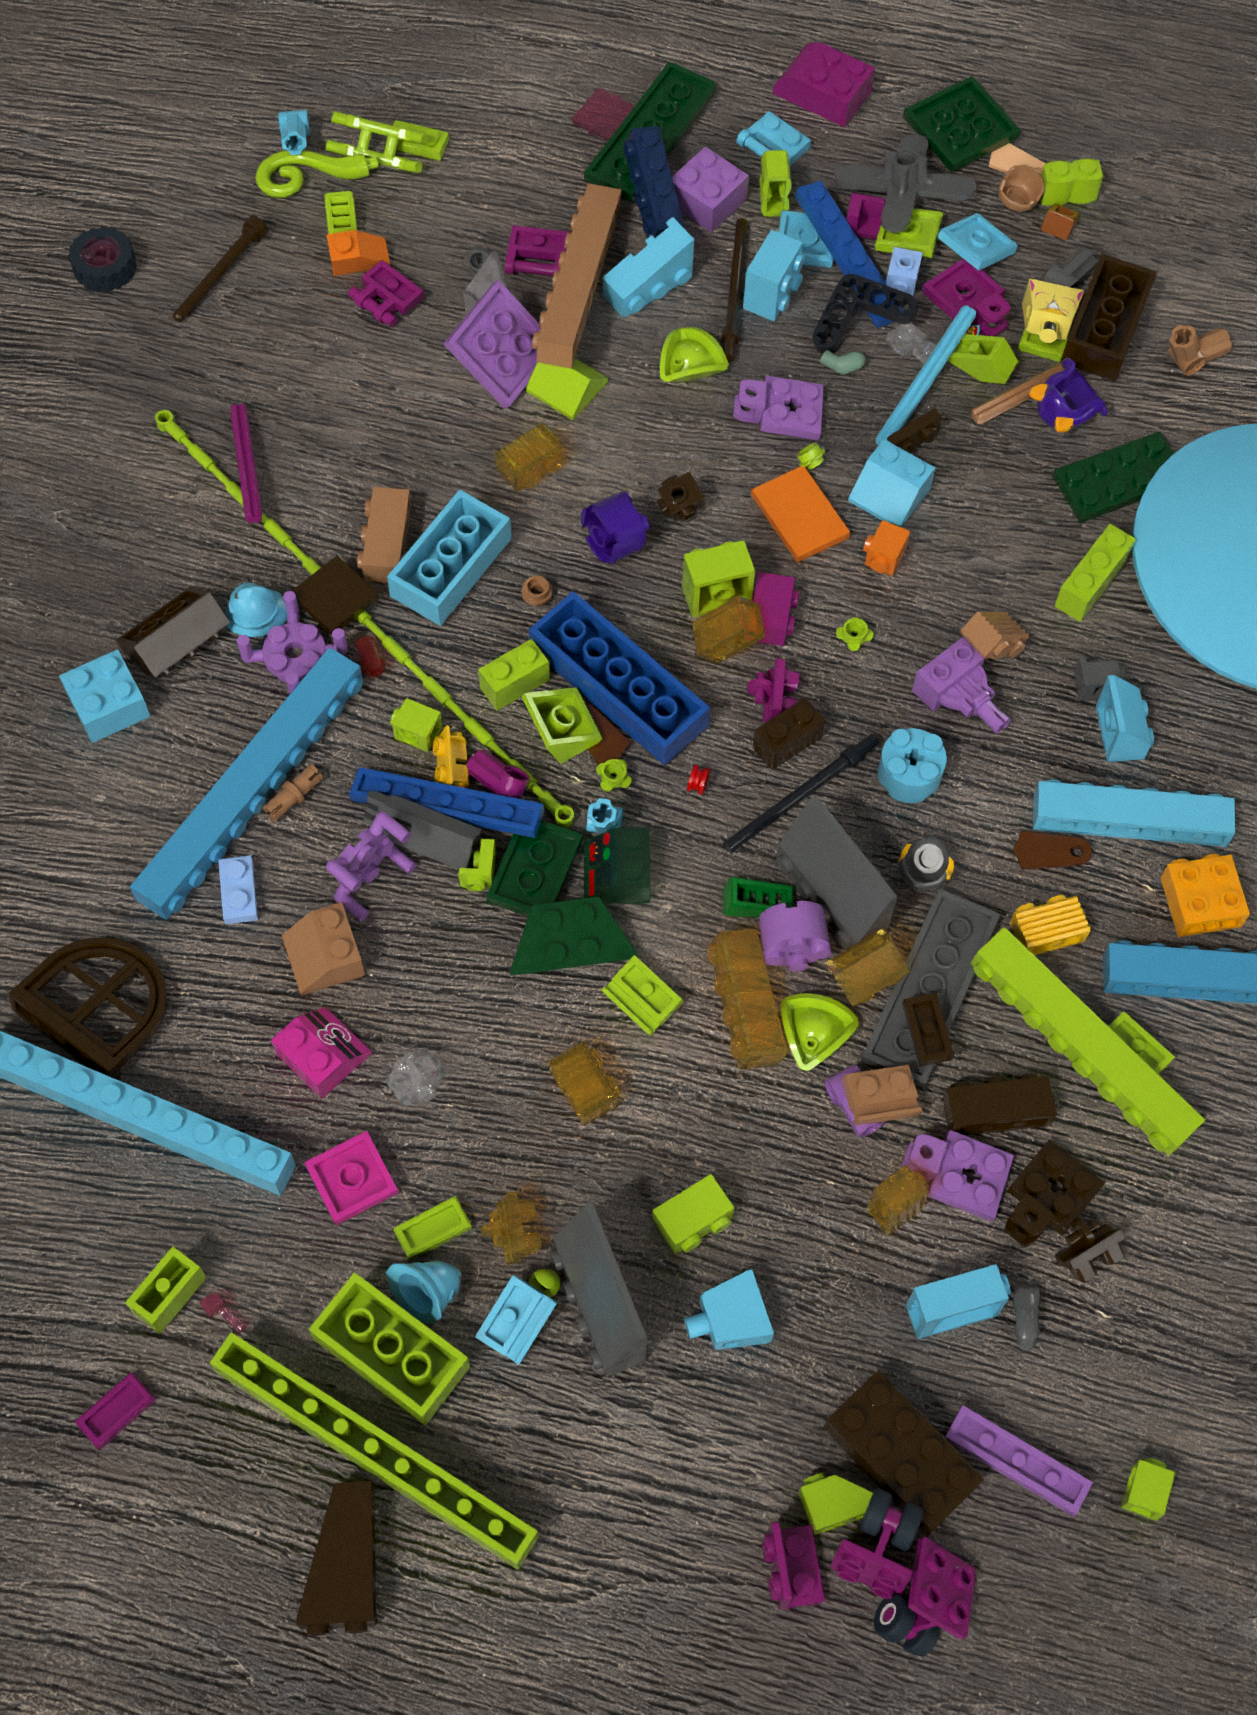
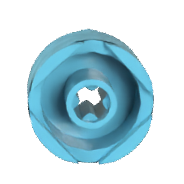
M915 728L897 729L892 733L883 746L878 766V780L881 786L883 785L889 792L888 795L900 802L918 803L938 790L947 759L942 739L936 734Z

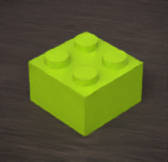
M744 540L738 542L729 541L720 546L708 549L699 548L684 554L682 589L692 618L752 604L755 569Z

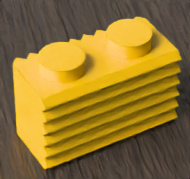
M1057 895L1050 898L1046 902L1047 904L1036 907L1034 903L1024 904L1016 909L1010 921L1014 936L1034 956L1083 943L1090 933V926L1077 896L1066 898L1065 895Z

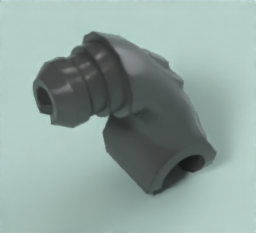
M1017 1284L1014 1288L1012 1307H1015L1016 1314L1014 1332L1017 1336L1016 1344L1022 1351L1033 1349L1035 1340L1039 1336L1040 1293L1035 1285Z

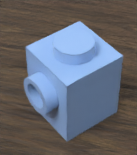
M894 247L887 274V286L913 296L923 252Z

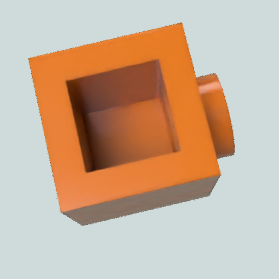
M882 520L875 535L869 534L864 544L863 551L867 552L865 565L871 567L876 572L887 573L893 576L907 549L910 531Z

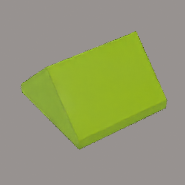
M576 358L574 359L572 369L537 362L526 386V392L569 419L574 420L608 383V378Z
M577 687L529 692L522 695V699L547 750L560 764L602 740Z

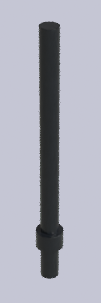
M870 734L854 747L850 745L840 752L838 759L723 842L725 849L732 853L844 769L854 767L862 761L861 757L879 744L876 736Z

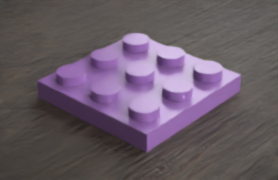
M497 280L489 286L443 345L503 408H507L528 384L537 364V349L532 348L535 331H540L541 329L534 317Z

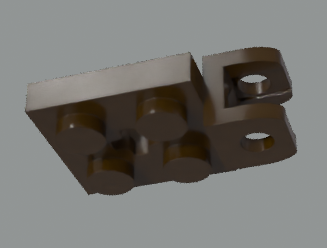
M1049 1139L1007 1190L1009 1194L1020 1202L1006 1221L1004 1230L1024 1247L1035 1243L1048 1225L1061 1235H1064L1071 1227V1222L1080 1216L1101 1190L1105 1182ZM1050 1180L1060 1182L1065 1192L1060 1190L1056 1193L1050 1190L1052 1186ZM1017 1225L1024 1229L1027 1234L1020 1233Z

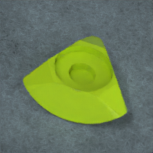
M697 327L677 328L668 334L664 342L660 358V378L664 382H684L709 377L727 370L729 364L722 347L708 332Z
M811 993L795 994L786 997L780 1004L785 1034L796 1064L801 1070L809 1071L824 1061L848 1040L859 1026L857 1016L848 1007L837 1000L823 995Z

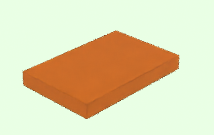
M800 466L751 489L752 498L797 563L850 537V531L805 467Z

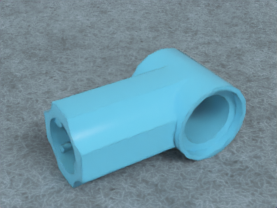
M307 110L279 112L282 147L291 155H299L307 147V136H310Z
M599 798L596 803L589 805L586 831L600 834L609 833L612 836L619 837L624 808L612 806L610 800Z

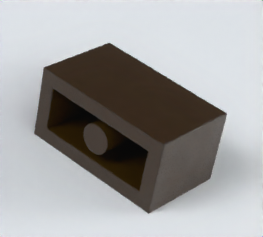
M805 697L755 729L753 749L768 767L774 770L822 738L825 718Z

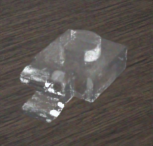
M912 323L900 324L886 335V344L905 359L914 355L923 365L936 347L932 342L927 341L928 335Z

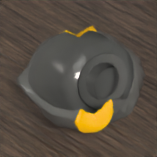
M934 836L910 841L903 848L898 860L903 880L916 893L940 888L947 880H950L954 870V856L951 850L939 838Z

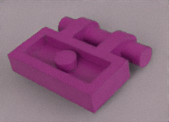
M383 260L362 276L364 289L360 290L353 286L348 292V295L355 300V305L363 310L367 309L373 314L375 320L381 324L386 323L391 328L398 322V318L392 312L398 310L405 316L425 298L424 291ZM378 295L384 302L378 304L373 299Z

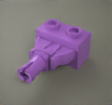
M964 637L917 671L912 691L933 712L943 705L949 709L961 711L967 718L971 715L979 716L991 727L995 734L1000 733V728L1004 730L1011 722V719L991 701L994 698L995 691L987 683V676L982 668L984 658Z

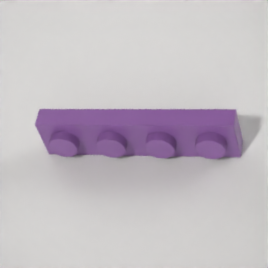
M963 1405L945 1436V1439L952 1445L1073 1517L1077 1515L1093 1484L1092 1481Z

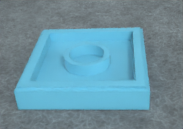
M782 210L779 233L803 242L802 255L805 256L803 265L832 268L833 257L807 215L803 212Z
M979 213L942 228L937 237L978 271L1015 254L1018 247L1014 241Z

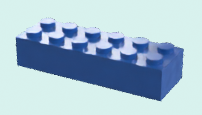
M574 591L528 629L529 640L532 639L549 661V666L573 687H577L583 696L664 766L709 726L710 707Z

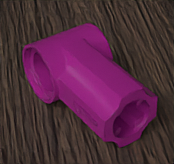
M485 749L478 750L469 759L466 766L469 770L468 774L491 790L492 794L521 799L530 779L525 771L514 766L505 765Z

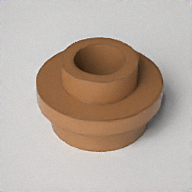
M532 576L522 586V598L532 606L544 605L552 597V586L544 577ZM534 591L542 592L540 594H533Z

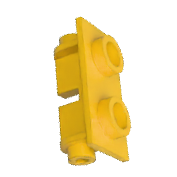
M446 725L433 742V755L437 756L434 780L437 783L468 788L467 765L456 764V761L466 762L467 760L466 738L462 736L461 732L450 733V727Z

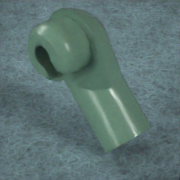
M826 350L820 359L821 364L842 375L861 369L866 361L865 355L860 351H852L838 356Z

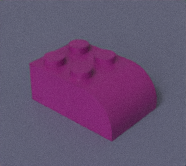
M811 42L802 48L775 83L773 94L845 128L872 92L875 67L826 44Z

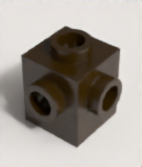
M690 471L680 477L673 475L661 483L662 487L657 489L661 498L656 501L664 516L670 514L674 522L679 519L686 521L697 514V509L706 505L705 498Z

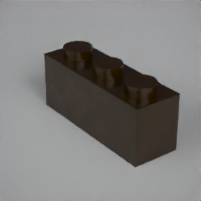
M1025 1074L1019 1076L1017 1080L1004 1081V1078L1001 1077L990 1078L982 1084L971 1085L968 1081L956 1082L946 1088L942 1098L948 1131L952 1130L965 1136L1051 1126L1057 1115L1049 1076L1038 1077L1037 1074Z

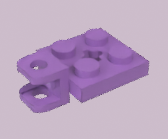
M767 375L764 381L742 380L739 384V394L734 399L733 416L744 422L756 424L760 422V431L819 440L821 435L824 385ZM752 390L755 392V395L746 394V391ZM793 404L797 408L795 412L790 411V407L785 405ZM741 405L751 408V410L744 411L741 409Z
M949 1130L945 1135L944 1141L930 1135H918L914 1142L907 1146L901 1167L909 1175L930 1182L926 1196L991 1222L996 1217L1014 1155ZM973 1168L978 1175V1180L975 1179L971 1184L966 1182L967 1176L962 1173L963 1169Z

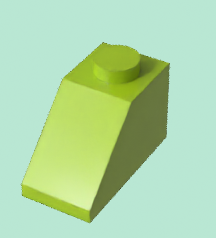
M964 334L947 360L981 382L998 384L1006 383L1018 363L1005 337Z
M819 1473L803 1480L805 1486L800 1487L798 1492L808 1523L812 1526L813 1536L863 1519L873 1494L837 1475L826 1478L824 1473Z

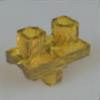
M507 1192L505 1199L497 1203V1211L489 1212L490 1223L481 1227L482 1236L492 1237L495 1248L503 1247L506 1264H516L522 1257L536 1254L541 1249L538 1231L523 1232L522 1222H532L535 1219L536 1209L534 1200L518 1199L517 1192Z

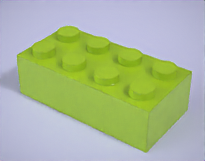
M355 1272L308 1329L315 1342L425 1426L470 1369L467 1356Z

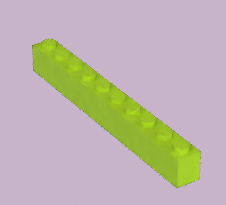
M232 1332L210 1361L216 1373L517 1570L520 1569L537 1542L539 1536L536 1529Z

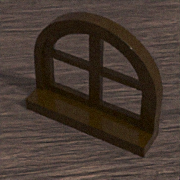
M88 938L61 947L47 957L9 992L11 1008L15 1013L85 1067L116 1080L121 1079L120 1068L156 1033L163 1021L167 1007L166 983L157 963L139 947L114 938ZM109 957L121 960L126 964L101 985L73 963L87 958ZM64 969H67L96 991L71 1015L39 992ZM137 971L142 975L149 989V1003L144 1016L113 994ZM106 1000L138 1023L113 1048L82 1025Z

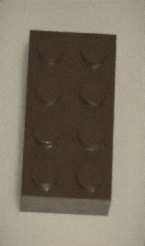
M1101 253L1067 339L1060 363L1064 359L1069 358L1075 362V368L1116 381L1157 272Z
M879 1370L826 1420L823 1427L880 1489L892 1495L891 1501L902 1512L907 1503H912L924 1510L918 1530L926 1538L984 1481L983 1477Z

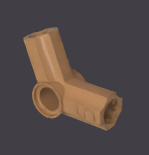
M1179 325L1171 330L1172 336L1169 340L1170 348L1168 354L1184 375L1190 376L1202 369L1206 362L1230 352L1232 348L1230 335L1225 329L1217 328L1197 337V333L1192 326Z

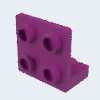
M779 1521L771 1522L767 1533L764 1534V1539H762L765 1563L771 1562L773 1572H770V1578H768L771 1601L778 1600L779 1610L824 1603L812 1526L780 1529Z

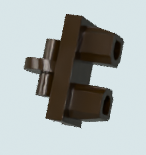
M1076 1218L1071 1222L1073 1233L1066 1237V1241L1070 1246L1054 1255L1059 1265L1069 1268L1075 1279L1084 1283L1095 1277L1098 1273L1092 1262V1259L1100 1255L1103 1263L1109 1266L1125 1258L1120 1241L1126 1237L1120 1228L1114 1230L1108 1224L1100 1227L1096 1220L1086 1224L1082 1219Z

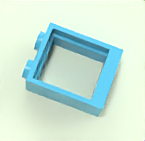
M997 1264L915 1287L906 1304V1308L917 1340L998 1316L1009 1299L1008 1295L1011 1294V1289L1006 1275L999 1273Z

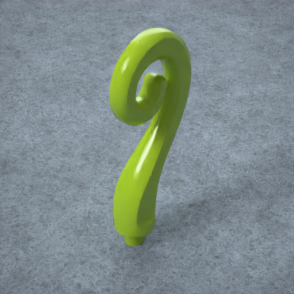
M283 150L268 156L260 163L256 170L255 180L264 194L273 198H285L297 193L303 185V173L294 166L296 164L305 165L345 180L369 176L368 170L379 168L376 156L365 159L364 153L337 158L310 150H302L299 155H291L287 150ZM279 169L281 177L290 178L291 180L286 184H275L271 181V175Z

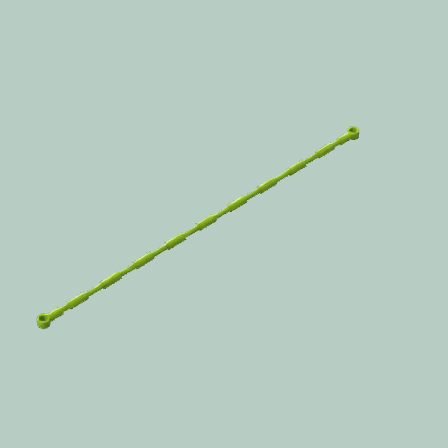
M161 410L157 412L155 421L158 429L168 432L179 444H184L188 448V453L208 472L211 471L226 486L225 489L244 507L241 487L235 481H231L216 467V462L196 443L193 444L188 439V435L174 422L170 411ZM262 512L261 522L264 524V528L283 547H287L303 563L302 566L311 575L321 568L312 557H307L292 542V538L273 519H269ZM366 611L356 617L362 625H366L382 641V645L402 665H406L423 682L422 685L443 706H447L464 722V727L484 747H489L507 766L517 767L529 775L530 779L526 788L528 790L531 789L538 796V800L555 816L557 826L569 828L573 825L574 811L571 807L561 805L548 791L541 789L536 784L537 780L516 759H511L494 742V738L473 717L470 718L432 676L428 677L411 660V655L391 636H387L371 620V616ZM562 814H567L570 816L566 820H562L559 818V816Z

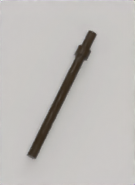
M744 218L736 220L726 326L722 329L723 351L728 362L734 360L735 346L739 342L740 329L737 326L747 232V220Z

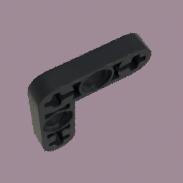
M847 274L839 280L813 332L814 347L820 354H823L826 350L834 353L839 348L858 308L900 324H908L917 317V301L914 296L856 274ZM856 285L857 291L852 290L850 294H847L846 288ZM875 293H882L886 296V299L882 304L874 305L870 302L871 296ZM906 304H909L910 310L900 313L899 307L903 308ZM838 308L844 309L847 312L842 320L832 319L831 313ZM829 326L833 329L830 333L832 342L827 341L825 344H822L821 338H826L830 332Z

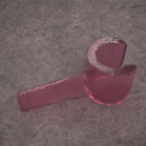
M210 1294L200 1301L209 1318L220 1312L221 1316L239 1333H242L246 1328L230 1312L217 1294Z

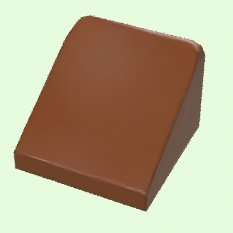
M1056 203L1047 211L1041 230L1066 240L1081 214Z

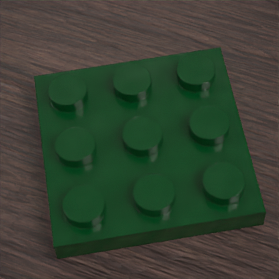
M973 76L904 109L903 118L915 132L927 138L928 147L950 172L1019 139L1021 133L1018 126Z

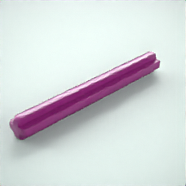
M243 403L239 405L233 404L230 414L245 520L250 524L254 522L260 523L262 521V507L247 407Z

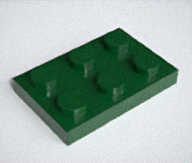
M541 820L536 838L513 834L486 895V902L527 917L532 905L557 902L582 844L583 834Z

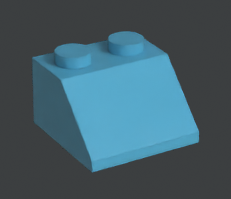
M883 439L868 458L848 501L880 520L902 528L931 489L935 467Z
M1108 675L1096 704L1107 762L1145 759L1149 748L1154 744L1153 730L1148 728L1146 722L1148 716L1147 702L1141 699L1138 687L1115 675Z

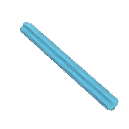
M965 305L960 309L877 435V445L883 439L887 440L888 436L905 426L974 321L976 311L973 308Z

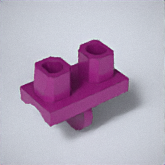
M777 658L773 669L768 670L766 673L758 672L757 679H752L747 683V692L755 697V703H764L762 722L764 723L797 703L796 699L783 696V691L794 693L799 683V673L785 669L786 660Z

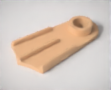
M1010 143L991 152L989 161L990 168L1007 173L1015 165H1028L1035 168L1041 174L1043 165L1046 164Z

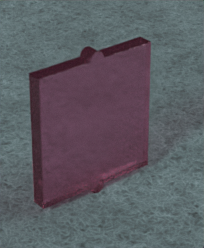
M598 88L572 117V123L587 130L588 134H595L608 141L634 106L622 100L619 95L614 96Z

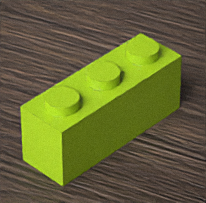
M1109 524L1061 586L1054 607L1081 622L1129 559L1136 538Z

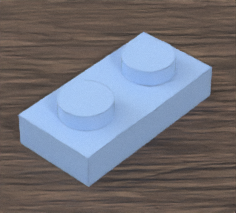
M251 855L219 859L222 910L225 924L258 920L254 867Z

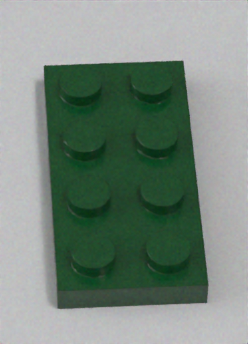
M1159 431L1055 469L1052 477L1078 521L1083 523L1139 502L1150 480L1174 452Z

